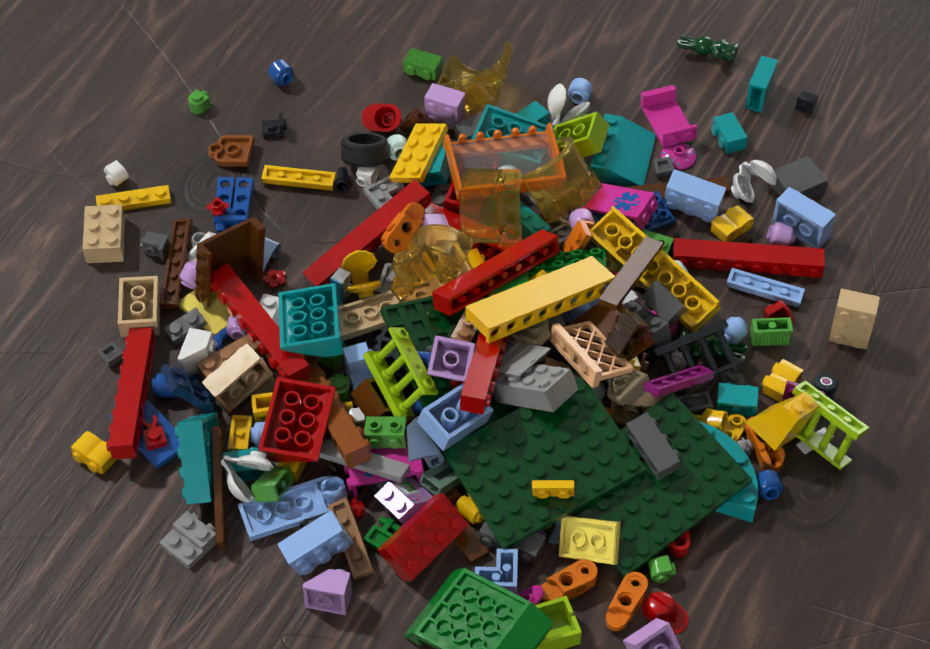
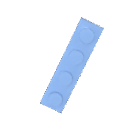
M734 268L731 269L726 283V287L774 301H783L785 304L798 308L805 289Z

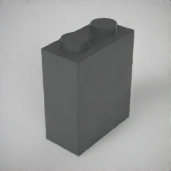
M806 156L775 169L777 181L775 185L770 184L771 188L779 196L788 187H791L810 199L826 192L828 179L809 156Z

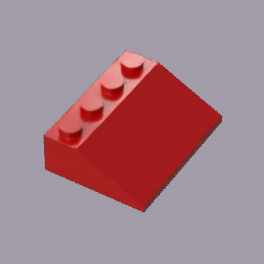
M277 377L258 452L267 454L266 459L273 462H318L336 387Z

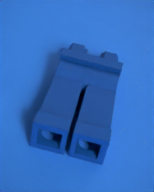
M218 177L216 198H221V201L224 203L227 202L229 208L226 209L224 215L213 217L217 234L249 219L252 196L255 191L253 178L237 177L235 185L234 177ZM228 182V183H230L231 185H230V186H222V183ZM241 183H248L249 186H248V187H240V184H241Z

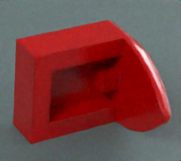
M783 301L768 305L764 309L763 318L790 317L791 322H794L791 310Z

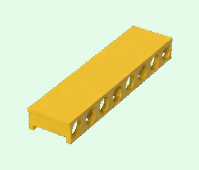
M612 206L611 210L589 229L592 234L590 240L599 249H605L606 255L622 269L646 235ZM662 249L637 282L646 291L656 280L663 283L688 308L678 321L690 332L698 331L721 309L719 300Z
M591 256L466 306L465 322L467 324L471 322L486 337V342L491 343L600 298L599 290L605 284L609 286L615 276ZM593 291V293L590 296L586 297L588 292ZM562 304L559 309H555L556 305ZM541 311L545 312L544 315L539 316ZM531 316L527 322H523L524 318ZM509 324H512V325H513L512 328L507 329V326H508ZM498 330L495 335L491 336L492 331Z

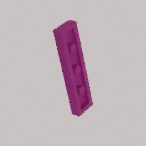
M698 365L644 382V390L651 393L654 397H663L665 394L675 393L678 390L690 388L696 384H703L705 381L713 379L714 371Z

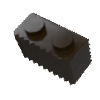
M623 311L618 317L615 327L609 331L604 343L618 357L628 359L649 328V325L638 314Z

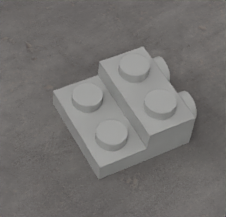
M186 511L172 524L173 529L159 542V545L190 570L216 544V531L213 525L202 523V518L196 512L191 514Z

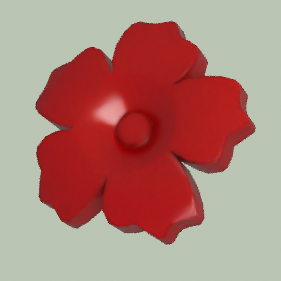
M269 269L268 276L263 278V281L269 284L270 288H276L278 285L283 286L286 283L284 270H278L276 273L275 269Z

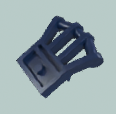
M166 363L162 366L161 372L171 393L192 403L204 413H213L214 398L202 383L198 373L189 375L185 373L184 368L180 370L178 367H171Z

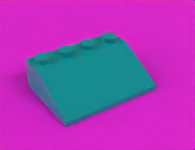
M486 104L471 140L476 138L478 132H483L484 138H492L495 130H501L502 136H509L513 128H518L519 134H527L531 126H536L537 132H544L547 125ZM547 148L497 153L495 155L501 156V166L511 165L519 173L534 178L537 175Z
M604 114V120L610 126L602 151L593 155L590 167V180L625 187L644 185L656 134L622 116Z
M336 283L278 293L280 348L282 351L319 357L343 354L341 308Z

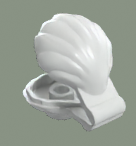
M562 84L556 85L550 91L548 97V109L552 116V127L588 115L586 112L589 110L590 102L586 101L571 109L559 123L560 112L566 100V89Z
M753 160L750 164L744 162L739 166V173L733 176L731 191L735 198H741L745 202L753 203L755 194L750 183L751 174L761 177L771 185H775L777 181L776 173L764 161Z
M251 451L250 455L239 458L223 457L221 465L228 471V487L230 492L240 501L246 503L253 502L254 496L248 486L237 475L231 463L253 469L271 471L274 469V466L266 459L267 454Z

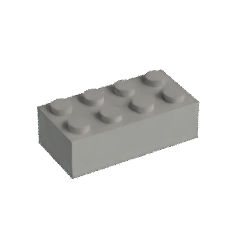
M533 364L519 378L498 375L497 381L494 380L495 389L493 396L497 403L554 412L578 390L571 369Z

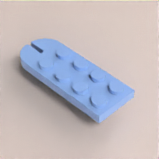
M324 476L290 487L279 502H256L253 499V502L239 503L238 509L249 539L253 541L299 526L304 519L321 517L329 512V504L347 497L344 481L341 478Z

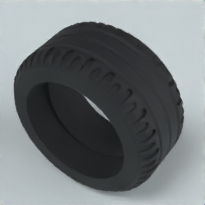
M358 132L348 134L341 140V159L344 163L355 167L379 166L388 159V141L384 136L376 133Z

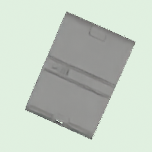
M509 340L504 342L506 343L505 354L502 355L501 368L497 367L499 368V375L519 378L550 351V348L535 345L521 347L519 342Z

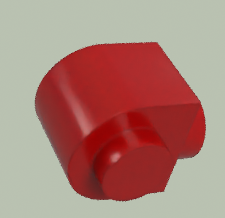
M689 531L668 546L669 553L672 556L682 558L688 554L691 542Z

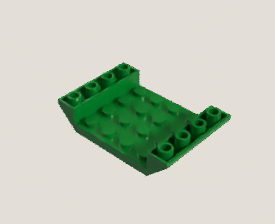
M461 568L452 572L406 631L404 637L420 646L425 642L436 649H537L554 626V622L532 602L466 568Z

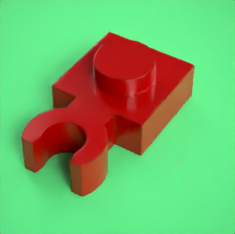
M155 415L153 416L154 421L152 423H147L145 418L142 419L145 429L142 432L148 451L167 446L162 425L158 426V419Z

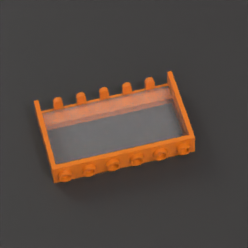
M547 123L544 132H537L536 126H531L527 134H519V129L513 128L509 136H502L501 130H495L492 138H484L483 132H478L474 140H466V134H460L456 142H450L449 134H446L444 137L443 147L446 152L457 200H469L476 197L486 198L492 195H506L509 193H524L526 191H541L543 189H559L564 187L567 176L551 123Z

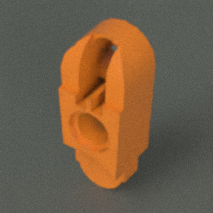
M413 202L407 204L403 211L399 212L387 227L381 238L382 244L387 251L400 254L407 248L424 221L422 220L424 208L421 204ZM406 222L407 228L403 231L402 225Z
M746 424V438L750 440L753 446L752 451L761 469L780 471L785 457L783 447L774 451Z
M582 559L548 577L547 581L541 584L544 590L541 601L544 603L567 596L568 600L590 590L597 581L596 565L590 560Z
M631 572L623 578L605 616L606 626L611 631L624 629L644 601L647 594L648 580L642 573ZM634 581L639 582L637 587L632 585ZM622 603H628L629 605L624 606Z

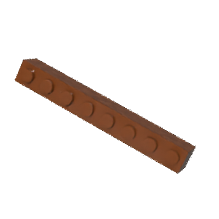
M301 354L309 364L311 375L303 381L332 386L329 379L326 380L323 369L318 368L319 365L316 358L307 354ZM335 391L326 432L348 468L351 469L371 460L369 451L372 450L368 439H363L364 435L359 426L356 427L352 414L348 415L349 412L345 403H340V396Z

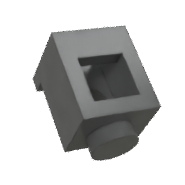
M147 231L145 237L140 241V249H144V254L158 256L162 261H165L169 250V237L165 234Z

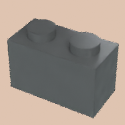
M657 280L641 296L645 301L643 305L650 311L654 310L658 317L670 325H673L688 310L663 283Z

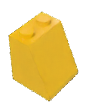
M804 392L770 406L748 420L746 424L776 451L798 436L819 405L811 396Z

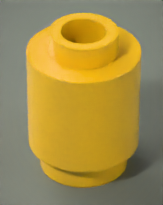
M465 495L460 497L455 508L470 523H481L483 518L470 497Z

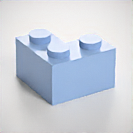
M366 342L343 348L345 372L347 376H350L352 391L365 379L374 378L363 358L367 351H372V349H368Z
M497 549L496 567H475V573L517 594L518 549Z

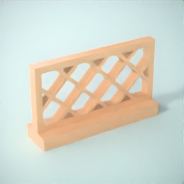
M591 321L562 327L559 323L552 325L549 341L591 388L598 387L601 380L633 372L634 367L626 358L618 357L604 343L606 337ZM588 328L592 333H589V332H586V331H582V330ZM581 336V337L588 338V339H590V340L587 341V340H584V339H580V338H578V337ZM592 340L599 341L603 345L592 342ZM579 345L586 346L587 349L581 348ZM589 348L597 349V350H600L601 352H600V353H599V352H595V351L589 350ZM603 351L611 353L613 356L603 354ZM590 356H591V357H594V358H598V361L592 360V359L590 358ZM600 360H605V361H608V362H612V364H611V365H610V364H606V363L600 362ZM614 363L622 365L623 368L614 366ZM601 368L609 371L602 373Z

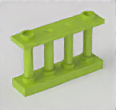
M390 327L388 331L393 339L381 351H367L363 358L394 417L406 416L407 420H411L415 416L411 406L422 395H437L439 392L435 382L427 374L428 371L405 328ZM397 346L401 356L389 367L385 357ZM406 363L410 372L397 383L394 373ZM414 379L419 388L406 399L402 390Z
M805 380L794 387L792 394L796 396L806 392L819 407L797 438L841 470L852 461L845 454L853 439L858 440L865 435L869 427ZM821 415L830 421L823 437L814 431ZM837 427L846 433L839 449L829 443Z

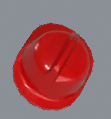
M371 104L364 109L361 116L364 127L371 131H394L402 123L401 111L393 104Z
M652 592L642 602V613L649 621L658 618L669 622L674 634H679L686 629L689 619L687 612L670 594L666 592Z

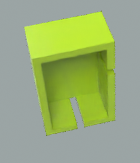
M567 596L535 605L554 622V626L537 649H566L581 644L582 631L576 617L573 616V610Z

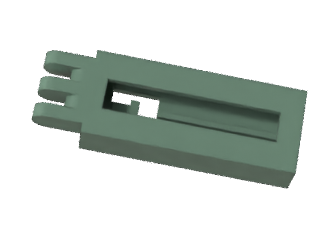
M446 459L440 466L422 473L420 484L434 495L445 494L461 484Z

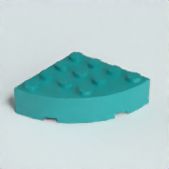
M217 412L192 415L177 422V426H175L176 438H179L180 444L177 448L178 458L182 461L180 477L184 479L182 496L183 499H186V504L207 503L214 499L211 427H219Z
M700 421L753 479L751 484L715 511L752 523L758 500V482L755 470L748 456L727 434Z

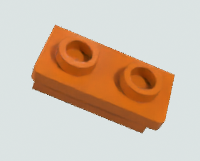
M578 220L562 245L563 251L571 252L575 249L583 251L592 238L589 229L595 225L594 222Z

